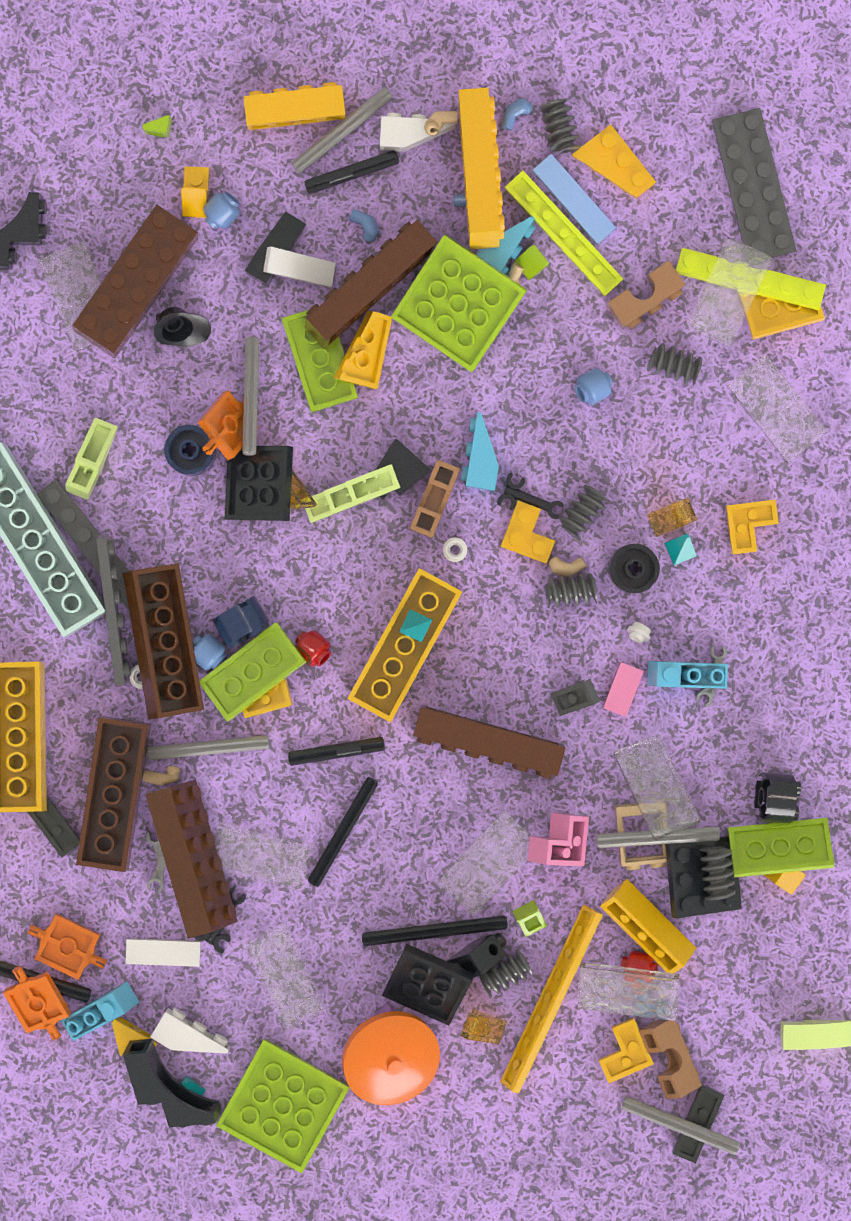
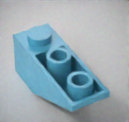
M531 216L504 232V239H500L499 248L480 249L477 256L506 275L509 270L506 266L511 258L515 260L523 248L520 246L521 241L524 237L529 239L536 226L533 225L535 218Z
M477 412V417L471 418L469 432H473L474 436L473 442H467L465 456L470 457L469 466L463 467L461 481H466L465 487L495 491L499 465L482 414Z
M648 661L647 685L727 689L728 664Z
M126 981L73 1012L69 1017L62 1019L61 1022L71 1039L75 1041L122 1016L137 1005L139 1000Z

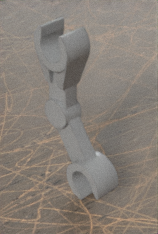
M712 646L710 648V655L714 658V663L723 664V658L727 654L725 646H722L723 653L719 657L715 656V649ZM703 688L696 695V701L700 699L701 695L706 694L708 702L705 703L704 707L709 706L712 703L717 688Z
M148 832L146 836L147 841L154 846L158 864L154 874L147 883V889L150 890L151 883L157 881L160 884L158 893H160L164 888L166 863L159 840H152L150 832Z

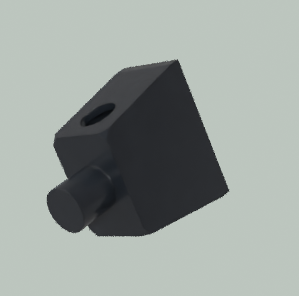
M398 439L393 441L376 468L378 470L392 464L401 487L394 491L400 496L431 472V469ZM389 493L379 497L383 500Z
M500 933L478 938L446 961L474 973V977L481 976L505 956L502 947L506 945V939Z

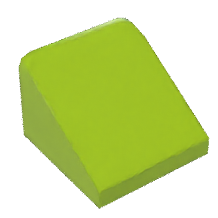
M166 115L143 124L142 129L148 135L168 138L172 118L170 115Z
M534 244L514 261L524 268L522 273L529 281L549 265V262Z
M535 900L513 910L514 916L525 937L547 927Z

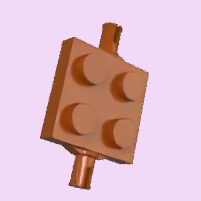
M229 390L222 392L197 422L210 438L203 447V451L211 455L217 447L227 460L234 458L243 447L244 399L242 402H239Z
M58 913L55 914L50 926L46 930L31 924L27 934L40 939L39 950L34 958L35 960L77 980L81 978L85 967L90 963L104 969L107 963V959L94 954L95 946L101 934Z
M22 966L15 967L12 972L17 978L18 983L5 988L3 992L5 998L26 1034L37 1029H46L51 1040H57L61 1037V1034L55 1024L69 1017L71 1013L61 993L48 972L35 977H27Z

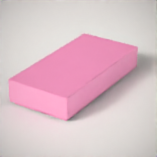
M620 662L603 708L626 717L644 671Z

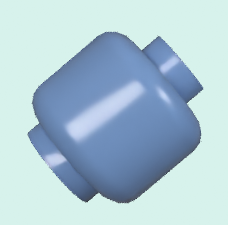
M226 191L224 193H215L203 208L207 216L205 221L214 229L217 227L227 229L239 216L240 209L238 206L240 203Z
M598 368L592 369L577 378L575 393L581 402L594 405L610 396L611 385L613 384L612 378L607 372H603Z
M206 634L203 637L198 635L192 641L196 663L204 670L211 668L214 670L227 656L224 653L226 650L225 645L212 634Z

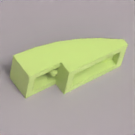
M94 418L76 456L75 465L65 484L67 492L89 500L113 443L118 426Z
M851 1020L781 1021L780 1046L783 1050L827 1049L851 1046Z

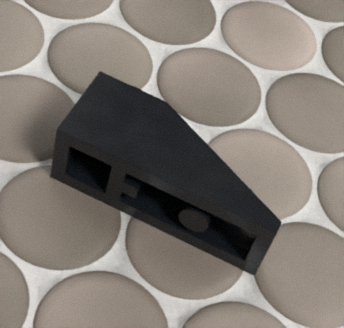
M285 211L256 251L245 269L246 274L268 287L275 274L263 272L267 247L291 251L306 224Z

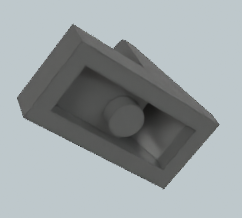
M584 679L551 693L560 716L600 702L591 679Z

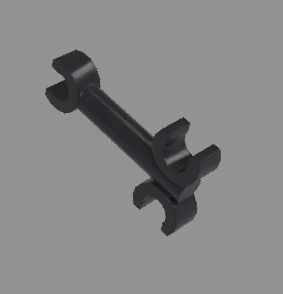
M513 473L508 474L504 494L498 498L497 505L500 506L502 500L508 498L511 501L509 510L512 511L516 505L515 499L547 511L552 519L559 518L558 515L553 514L552 508L556 505L563 508L564 504L562 502H548L519 490L524 485L525 478L522 477L520 483L514 485L511 482Z
M232 887L229 893L232 903L236 908L237 905L245 901L247 894L244 893L240 899H235L233 897L235 887ZM223 928L194 937L198 941L205 940L213 945L218 953L225 951V949L219 946V940L223 939L227 942L231 940L227 934H220Z

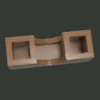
M669 260L646 277L653 288L650 298L646 300L637 299L627 289L607 303V308L622 329L627 326L630 330L642 322L640 317L646 313L653 315L663 308L661 305L663 301L669 298L672 302L683 294L681 289L686 284Z
M437 459L410 530L433 539L460 468Z
M675 1017L660 1018L638 1030L647 1053L664 1052L667 1056V1068L657 1076L666 1099H680L702 1086L698 1071L691 1060L689 1049L685 1045L680 1032V1026L676 1022Z

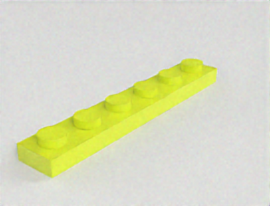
M524 171L520 172L505 186V190L530 217L533 216L535 218L534 221L604 297L623 281L619 273Z
M686 248L681 249L676 267L679 275L814 310L820 309L826 285Z

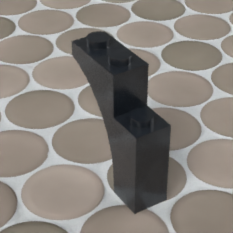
M29 192L19 213L10 223L0 229V270H13V263L17 262V250L13 248V245H42V239H46L47 227L46 224H42L43 214L47 213V201L43 199L39 192Z
M153 1039L129 1041L123 1053V1058L138 1105L162 1103L169 1128H184L192 1125L207 1126L216 1123L221 1111L219 1100L201 1096L179 1083L163 1065Z

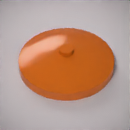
M400 1011L384 1012L361 1023L349 1036L342 1053L343 1074L351 1090L358 1097L369 1103L377 1105L403 1103L420 1094L434 1078L440 1061L439 1044L432 1029L421 1018Z

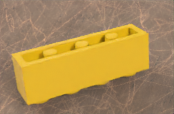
M336 82L324 83L322 87L313 88L312 85L299 86L298 90L288 91V88H277L273 90V93L266 94L263 91L249 92V96H243L248 130L335 121L346 118L342 85H337Z
M628 879L616 886L600 906L670 976L683 968L697 949Z

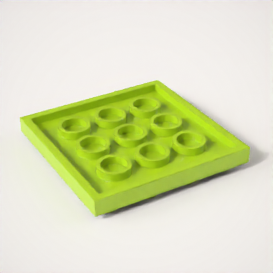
M444 234L391 315V318L470 372H473L527 292V289L447 234Z
M264 1038L216 1126L294 1170L303 1173L350 1087L347 1083Z

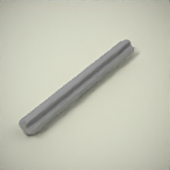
M383 87L292 162L293 168L298 173H302L392 99L390 91Z
M247 337L245 344L242 448L244 455L256 454L259 339L257 337Z
M265 735L151 746L147 748V756L149 760L261 750L269 748V738Z
M718 827L607 833L598 834L596 836V843L599 848L718 841L720 839V831Z
M631 1097L624 1099L622 1109L733 1155L738 1153L740 1142Z

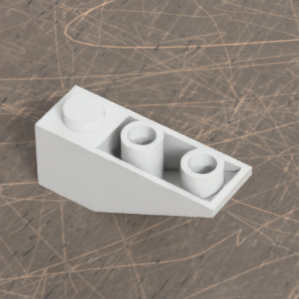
M388 113L387 116H381L380 150L408 151L454 130L456 124H444L437 135L430 136L424 129L425 122L428 120L425 115L414 114L411 118H405L399 113Z
M168 1008L150 1037L170 1050L228 1053L231 1047L227 1044L228 1040L224 1036L217 1033L215 1036L206 1031L207 1027L198 1021L192 1023L185 1018L186 1014L177 1008H173V1010Z

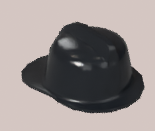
M169 307L156 314L157 323L154 327V337L161 344L191 347L205 342L211 334V325L204 316L186 313L179 307Z

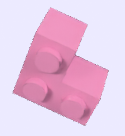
M551 813L549 837L530 836L527 861L545 865L584 866L589 817L569 813Z

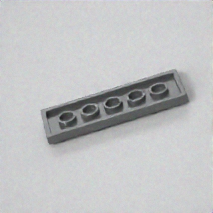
M761 108L713 119L712 125L747 263L750 264L796 252Z

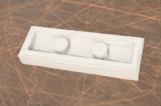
M267 247L263 272L323 287H332L336 263L275 247Z
M126 939V964L200 966L201 941Z

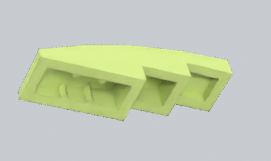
M391 464L303 499L302 502L310 523H313L401 487Z

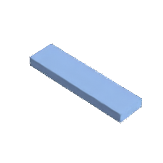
M552 154L533 169L532 172L596 245L616 229L613 223Z

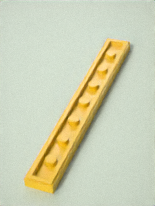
M583 904L500 1080L512 1092L519 1094L603 916L587 905Z

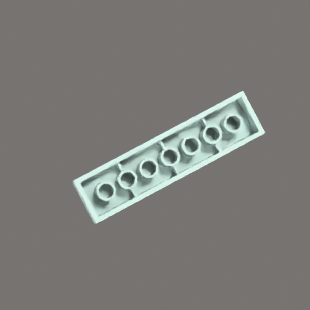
M0 442V536L61 635L68 637L106 614L104 601L46 507L37 496L36 491L7 444Z

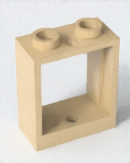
M664 801L614 805L617 833L624 832L623 817L658 814L659 829L668 830L666 804ZM661 844L662 854L626 857L625 846L618 847L620 865L622 867L626 866V870L641 869V865L650 864L651 868L665 867L667 862L665 844Z

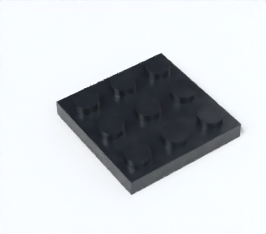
M256 446L255 455H244L241 448L234 458L227 460L224 520L290 521L293 446Z
M728 835L720 836L718 841L665 844L671 918L677 919L742 909L739 877L734 878V874L727 877L734 879L735 882L734 885L729 887L735 889L733 896L720 900L704 899L710 896L711 892L704 891V887L709 886L710 882L703 881V878L708 876L709 872L702 871V868L707 866L708 862L701 861V858L707 856V853L700 851V849L705 847H724L730 849ZM732 865L726 867V868H730V869L733 870V866H732Z
M406 943L382 996L449 1026L475 974Z

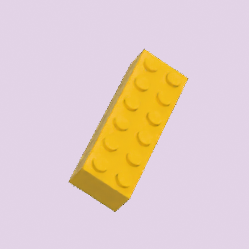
M489 87L459 90V122L470 250L499 248L500 239H504L502 191H500L501 176L500 167H498L499 151L498 143H496V120L494 119L495 102L494 96L489 97Z
M419 568L347 699L391 722L460 598L462 591ZM410 609L432 619L422 642L399 632Z
M0 663V812L47 811L45 663Z

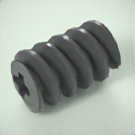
M569 98L553 100L541 107V112L547 113L543 117V121L549 123L545 127L546 132L551 133L547 137L548 141L554 142L549 146L550 151L557 154L568 153L581 148V145L573 144V141L577 140L579 135H571V132L577 129V126L569 125V122L575 119L574 116L567 115V112L573 109L572 106H565L564 104L570 100Z
M661 343L658 348L655 346L647 366V371L656 366L657 375L664 369L665 378L674 373V381L677 382L683 376L684 385L693 380L694 386L702 366V357H698L693 362V354L691 353L684 359L683 350L674 355L675 349L672 346L666 352L664 343Z
M589 485L583 486L586 494L580 492L577 494L580 502L571 501L574 510L569 508L564 510L568 518L564 516L558 518L562 524L560 526L579 541L581 537L578 531L586 533L587 529L584 524L593 525L594 523L590 516L599 517L600 515L596 508L605 510L606 507L602 501H609L604 495Z
M588 573L586 581L582 574H578L576 582L573 576L569 575L566 583L563 577L559 576L557 583L554 582L553 577H549L547 584H545L547 608H550L551 601H554L557 608L560 607L561 600H564L566 606L569 607L571 599H574L576 606H579L581 598L584 599L586 605H589L591 597L594 598L597 604L596 582L591 573Z
M724 847L701 848L700 851L707 853V856L702 857L701 861L708 862V865L703 867L702 871L709 872V875L704 877L703 881L710 882L709 886L704 887V891L711 892V895L704 899L720 900L733 896L735 889L729 887L734 885L735 882L734 879L727 877L733 875L734 871L726 868L733 864V860L725 858L732 854V850Z
M518 949L515 950V959L510 954H507V963L500 960L497 968L493 966L489 969V972L479 976L489 998H492V989L497 994L501 993L500 985L507 990L510 988L509 981L518 985V976L526 981L527 972H529L534 977L524 954Z

